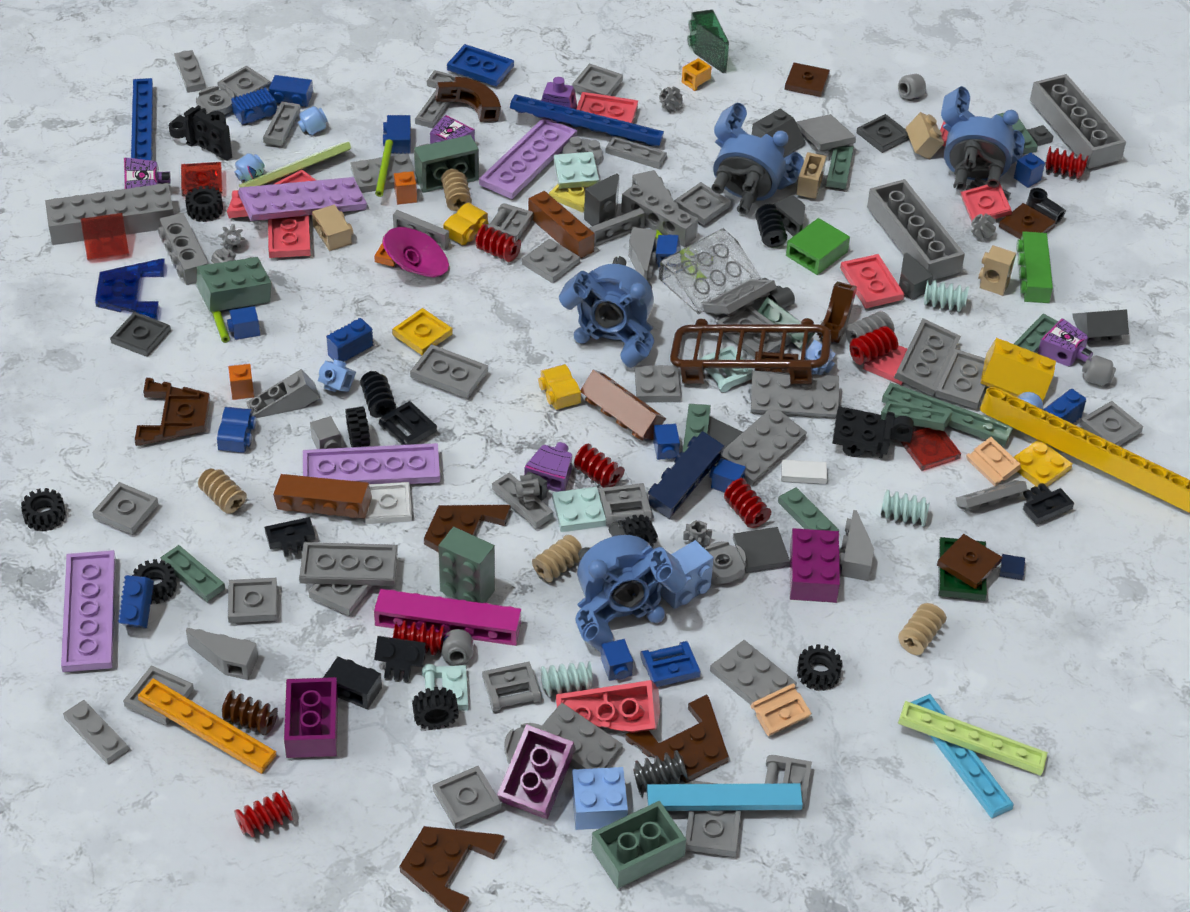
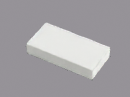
M782 460L781 481L826 484L827 462Z

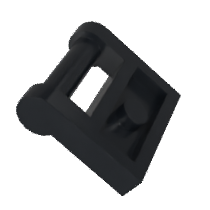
M411 401L385 414L379 420V425L393 434L401 442V445L417 444L437 432V425ZM398 421L411 435H405L393 422Z

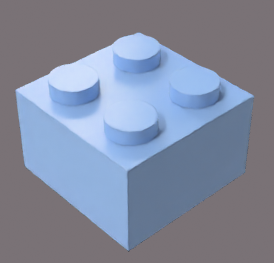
M696 540L671 554L680 562L687 578L685 587L678 593H672L662 586L660 596L673 609L686 605L691 599L699 594L706 593L711 588L714 557Z
M623 767L572 770L575 830L600 829L628 815Z

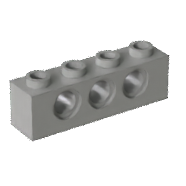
M636 184L622 193L621 212L623 214L641 208L645 212V226L652 230H659L663 235H679L680 245L683 247L687 246L697 237L698 218Z
M184 213L160 218L161 227L158 228V233L161 240L165 239V249L167 252H171L170 258L172 264L177 265L176 270L179 278H183L186 285L197 283V266L207 265L208 262Z

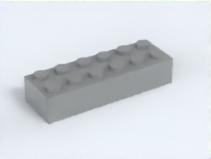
M1067 74L1033 83L1030 101L1077 156L1082 154V160L1087 155L1089 156L1086 165L1088 169L1122 160L1126 141Z
M905 179L870 188L867 208L903 254H910L933 275V280L962 271L965 253Z
M168 183L45 200L52 245L156 231L161 227L160 218L174 215Z

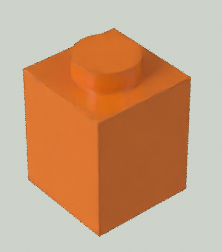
M414 171L394 173V192L397 205L417 203Z
M250 364L228 366L232 400L254 398Z

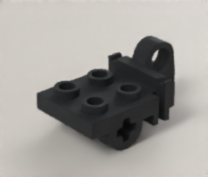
M198 105L184 112V117L179 115L169 123L171 137L176 139L185 137L187 140L186 144L191 147L198 142V146L226 161L232 158L229 126L226 125L224 113L213 111L206 114V109H201V106Z
M838 406L832 444L842 445L843 452L850 457H859L867 450L872 452L871 456L875 457L876 453H880L879 458H883V454L887 455L890 439L911 443L914 421L908 416H898L895 418V413L887 411L886 418L883 420L880 414Z

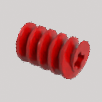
M1050 146L1045 161L1046 171L1053 167L1054 173L1061 169V175H1064L1068 170L1069 177H1072L1076 172V178L1079 179L1084 174L1089 156L1087 155L1082 160V154L1075 158L1074 152L1067 156L1066 150L1059 154V148L1052 152Z
M483 224L476 236V247L479 250H484L486 253L511 262L520 252L521 240L516 241L515 236L509 237L508 233L502 234L501 230L495 231L494 227L488 228L487 224Z
M882 326L879 329L852 339L849 345L850 354L856 364L862 365L864 362H869L871 359H876L878 356L890 353L891 350H897L899 343L893 330L887 326Z
M591 444L583 445L575 456V468L594 480L595 483L600 484L602 488L614 487L623 477L624 467H618L617 462L611 463L610 457L605 458V454L603 452L598 453V449L592 448Z
M739 478L727 487L724 499L747 527L756 528L769 520L772 512L771 509L767 508L766 503L762 502V499L757 496L745 479Z
M406 620L402 622L401 626H398L397 622L395 623L393 638L427 642L425 654H427L429 649L433 656L439 650L440 653L442 651V641L445 636L444 626H441L439 632H436L434 624H432L428 631L426 630L425 623H422L420 629H417L416 622H413L410 628H407Z
M283 790L282 797L277 792L272 794V800L267 796L264 797L263 805L259 801H254L253 809L249 805H245L243 808L244 814L239 809L234 810L236 820L243 835L248 833L252 838L255 837L254 829L256 828L262 834L264 833L265 824L271 830L274 829V820L283 825V816H286L290 821L293 820L292 808Z

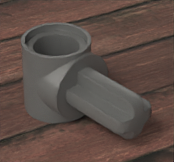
M776 286L777 288L770 291V295L767 296L782 308L795 303V296L788 287Z

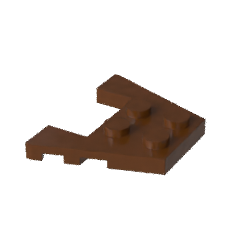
M146 377L143 390L144 398H165L161 425H137L135 434L136 446L206 431L210 404L209 393L188 387H183L182 389L172 387L171 383L163 382L161 384L154 382L153 378Z
M439 505L425 534L424 545L439 553L438 545L453 527L475 536L481 521L505 526L511 512V505Z
M707 694L688 703V710L699 724L658 743L649 730L629 732L626 734L625 740L630 745L635 744L642 749V753L646 756L654 758L657 755L661 761H664V753H668L671 759H673L674 751L677 750L683 757L689 779L687 781L681 775V780L685 783L727 763L729 756Z
M424 826L400 864V873L422 892L428 893L439 907H444L448 912H464L469 904V897L447 888L469 850L494 860L504 843V836Z

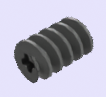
M677 750L674 751L673 759H671L668 753H664V761H661L655 755L654 764L648 758H645L644 766H641L638 760L635 761L633 771L639 793H641L642 785L647 789V784H652V782L654 784H661V780H664L666 784H671V777L677 783H680L681 775L689 781L683 757Z

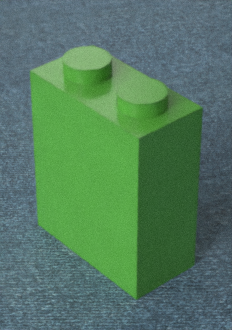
M817 218L788 240L786 256L814 274L819 275L848 252L850 236L822 219Z

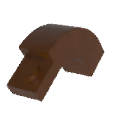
M455 77L454 82H437L436 102H463L476 110L480 122L499 120L501 105L497 95L488 86L464 77Z
M838 281L833 286L825 318L820 324L831 330L832 342L839 343L843 337L851 314L857 286ZM817 333L819 338L823 339V334Z

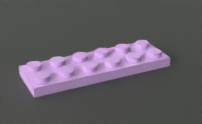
M543 117L479 178V185L513 199L554 159V155H558L563 150V147L570 142V138L577 137V130Z
M354 177L240 187L238 192L250 221L312 215V211L334 204L342 212L366 210L367 202Z
M438 443L303 450V476L369 482V484L409 482V484L440 483Z
M114 550L66 555L62 672L112 668L116 558Z

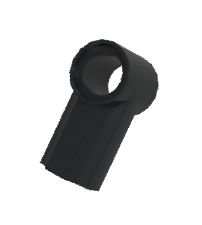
M1038 187L1031 189L1026 205L1056 221L1055 224L1059 223L1066 210L1047 198L1048 194L1044 189Z

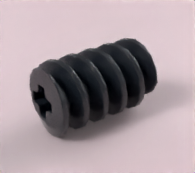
M774 204L760 206L755 213L762 242L768 247L783 245L787 241V234L781 212Z
M376 371L365 373L360 380V385L370 415L380 418L396 409L388 378Z

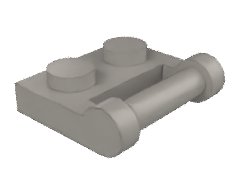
M503 203L498 208V213L494 219L487 225L488 228L494 227L495 231L501 230L502 234L508 233L509 237L515 236L517 241L532 221L533 212ZM506 216H508V217L506 218V220L504 221V223L502 224V226L499 227V224L501 223V221L503 220V218L506 217Z
M644 483L599 488L606 525H611L616 521H625V518L628 516L631 519L632 515L639 517L640 514L644 515V517H649V520H651V509ZM641 507L640 510L612 513V510Z
M530 661L482 671V678L493 712L505 706L528 701L533 703L541 701L540 691ZM525 688L530 690L529 692L498 698L497 695Z
M769 755L766 759L767 773L765 784H775L777 769H785L783 783H800L802 808L804 809L812 762Z

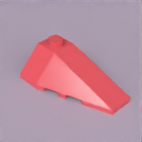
M652 680L556 694L557 707L563 703L598 727L631 733L657 729L660 716L659 690Z

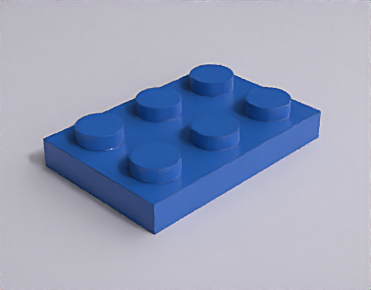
M464 44L447 63L448 71L496 87L514 67V60L467 44Z

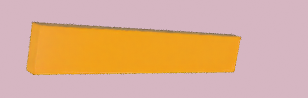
M154 678L138 694V700L261 774L276 757L277 752Z

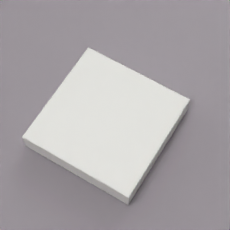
M409 482L369 484L372 499L365 517L366 524L412 521Z

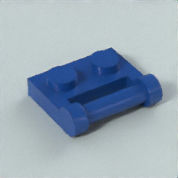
M688 641L680 642L677 646L650 652L649 650L640 652L641 661L646 667L650 680L657 687L700 677V669Z

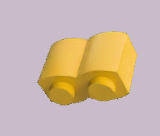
M466 203L456 214L451 215L445 221L443 229L449 231L450 239L461 245H466L468 242L473 241L483 224H488V213L470 203Z
M566 364L541 370V377L538 378L539 387L541 390H545L548 403L552 404L556 410L581 403L580 388Z

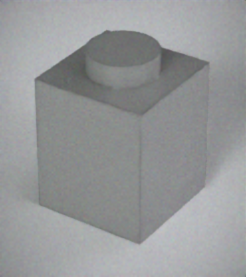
M331 416L310 422L311 438L317 449L342 448L340 432Z

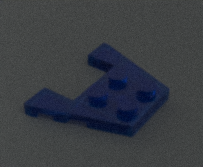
M165 258L100 272L95 297L96 307L116 312H122V310L132 313L137 312L158 320L159 301H138L142 277H164Z

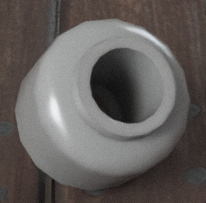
M919 74L905 75L898 83L900 95L907 100L921 97L926 90V82Z
M1097 355L1093 356L1091 360L1086 359L1082 368V372H1085V380L1099 386H1105L1107 383L1110 384L1116 371L1111 360Z
M460 629L447 632L443 637L441 651L445 661L452 665H463L469 662L473 655L474 642L472 636Z

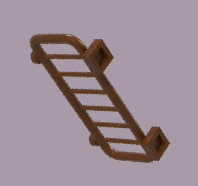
M809 318L803 319L801 324L708 325L705 319H698L695 325H685L676 330L670 361L674 366L681 368L682 383L704 384V368L789 369L790 384H812V369L822 367L828 362L832 334L828 327L814 324L813 320ZM687 333H698L693 360L679 359L682 337ZM702 333H719L714 360H697ZM723 333H740L736 360H719ZM744 333H761L757 360H740ZM766 333H783L779 360H762ZM787 333H804L801 360H783ZM808 333L823 334L821 356L819 359L805 360Z

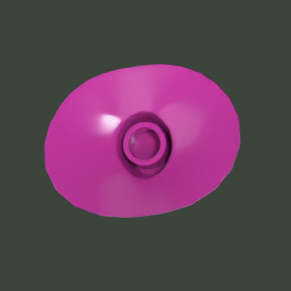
M396 227L389 230L383 236L382 242L385 251L405 271L426 277H439L448 271L449 263L445 253L437 242L427 234L407 227Z

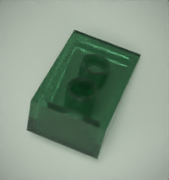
M713 9L692 12L691 20L688 22L690 35L687 36V42L689 47H692L694 54L721 73H726L729 41Z

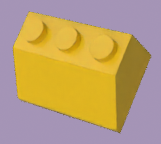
M996 337L986 353L980 383L988 387L1001 389L1015 397L1024 392H1033L1043 402L1054 376L1056 361Z

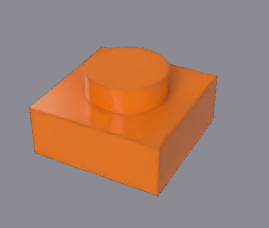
M382 243L374 256L375 262L394 267L396 263L387 254Z

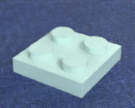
M593 152L554 155L559 189L588 187L599 182Z
M597 487L552 492V500L561 532L606 526V518Z

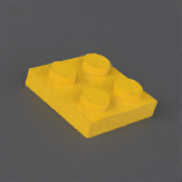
M421 308L392 328L393 336L421 355L426 352L431 344L437 346L453 334L452 327L424 308Z
M1036 440L1013 457L1021 465V469L1017 473L1037 487L1041 483L1048 487L1069 472L1073 464L1039 440Z

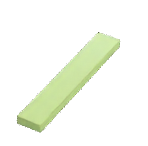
M349 142L337 144L241 183L239 187L262 186L348 151L351 145Z
M907 701L903 705L898 721L900 725L1040 776L1044 770L1048 752Z

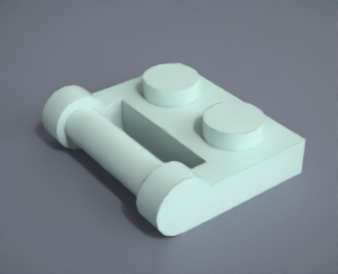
M733 346L721 349L719 360H736V349ZM716 352L705 355L700 360H714ZM704 368L718 383V388L722 392H727L731 387L752 379V368H722L727 374V378H724L717 368Z
M433 664L424 665L422 667V675L425 678V689L430 688V691L434 690L435 678H442V687H445L447 691L450 689L456 694L458 710L468 711L466 665L438 667Z

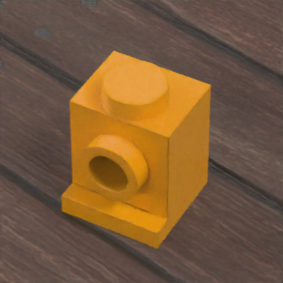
M697 58L682 67L681 82L696 91L699 85L711 79L712 66Z

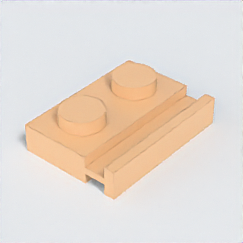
M992 437L976 447L971 454L968 453L966 455L967 460L994 486H997L1001 481L1004 482L1021 469L1020 463Z
M794 683L750 705L755 710L756 717L767 736H771L798 723L812 714L800 693L796 691Z

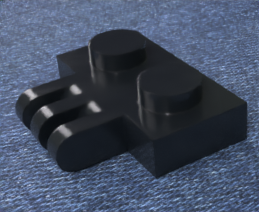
M1041 483L1038 487L1034 486L1030 490L1023 491V495L1028 501L1024 503L1023 510L1036 525L1073 509L1074 502L1061 488L1051 492L1044 483Z
M310 517L264 527L269 548L281 547L284 557L289 556L288 549H292L293 555H297V547L301 546V551L303 552L304 542L316 540Z
M377 636L374 660L386 662L384 679H390L391 670H395L394 680L399 681L401 671H404L403 681L409 682L411 666H424L427 642Z

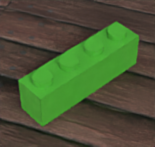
M1022 232L1021 240H1017L1016 247L1017 252H1020L1018 255V265H1021L1019 279H1022L1020 293L1024 294V302L1049 303L1053 286L1047 233Z

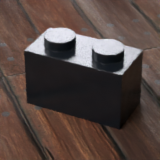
M338 656L323 677H336L338 698L367 710L382 689L381 673L375 669L358 665L350 659L346 660Z

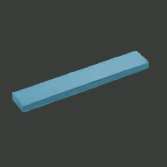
M931 694L910 702L946 715ZM929 735L991 819L1013 809V802L974 751Z
M800 783L647 784L648 806L660 801L666 811L802 810L803 805Z

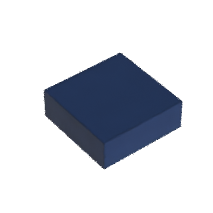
M1002 554L999 576L1023 580L1025 558Z

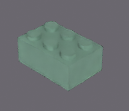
M471 135L414 147L415 174L417 183L423 193L442 189V175L449 169H456L465 174L467 182L479 180V149Z
M258 257L197 266L196 286L209 312L270 302L272 283Z
M453 527L438 545L440 592L458 600L486 603L495 591V545Z
M660 801L592 832L591 850L617 889L685 856L686 838Z

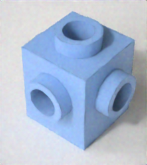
M814 339L806 350L805 360L819 359L822 344ZM831 348L828 362L822 367L813 368V374L823 375L824 372L829 373L835 365L833 359L836 355Z
M334 359L333 362L325 361L320 367L318 381L325 384L324 388L330 391L349 392L356 371L347 368V363L338 359Z

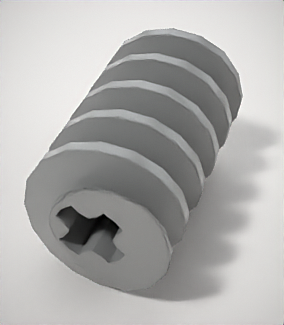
M879 311L849 324L846 329V337L850 344L852 339L879 329L882 326H887L894 332V324L888 314Z

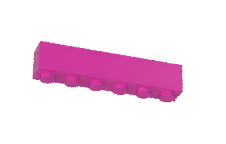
M380 589L374 609L375 626L393 629L396 622L398 626H401L404 620L407 622V628H410L412 623L416 622L417 629H420L422 623H425L426 630L428 631L432 624H434L436 632H439L441 626H444L445 635L451 630L460 629L468 632L473 640L516 646L521 627V608Z

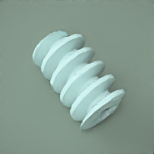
M933 280L931 285L927 281L924 305H928L929 301L932 300L933 307L940 302L941 308H944L948 303L949 310H952L956 305L957 311L960 312L963 306H966L969 287L967 286L962 291L961 285H958L954 290L952 283L949 284L948 288H945L944 282H941L940 286L937 287L936 280Z
M886 490L881 514L884 511L885 518L889 519L893 513L894 520L896 521L902 515L904 522H907L909 517H912L913 524H916L918 519H921V525L925 526L930 502L929 504L926 503V497H922L920 502H918L916 495H913L909 501L907 493H904L900 499L899 492L897 491L890 497V490Z
M579 662L577 669L573 663H569L567 670L564 664H560L558 671L554 665H550L548 672L544 666H541L543 690H546L550 697L552 696L553 689H556L558 694L562 693L563 688L566 689L567 693L572 691V687H575L577 691H581L582 686H585L586 690L591 689L593 684L591 662H588L587 668L583 662Z

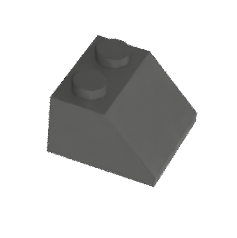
M782 109L774 111L752 125V135L760 138L765 134L773 137L777 131L787 133L789 139L788 143L782 146L784 148L783 157L790 155L806 144L794 117Z
M616 173L585 188L584 220L591 226L616 217L619 174Z
M1127 309L1072 313L1076 327L1088 336L1089 342L1101 341V337L1109 336V340L1122 339V335H1129Z

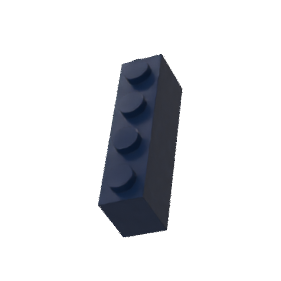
M704 431L698 437H692L687 445L688 449L685 452L681 451L677 455L673 467L666 468L661 476L662 480L658 484L654 483L648 491L649 505L668 519L675 514L723 455L724 445Z

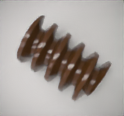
M229 691L222 705L223 720L226 722L232 721L234 725H241L244 729L249 728L252 732L258 731L261 735H267L274 727L278 708H274L270 712L271 705L269 703H266L261 708V700H257L252 705V697L249 696L244 702V694L240 693L235 699V691Z

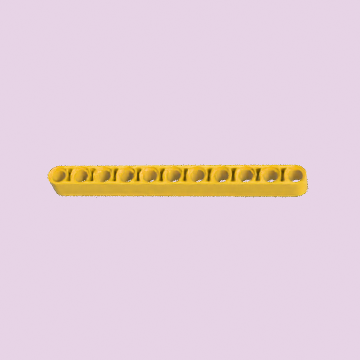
M995 387L987 388L980 406V410L984 414L1190 513L1189 479Z

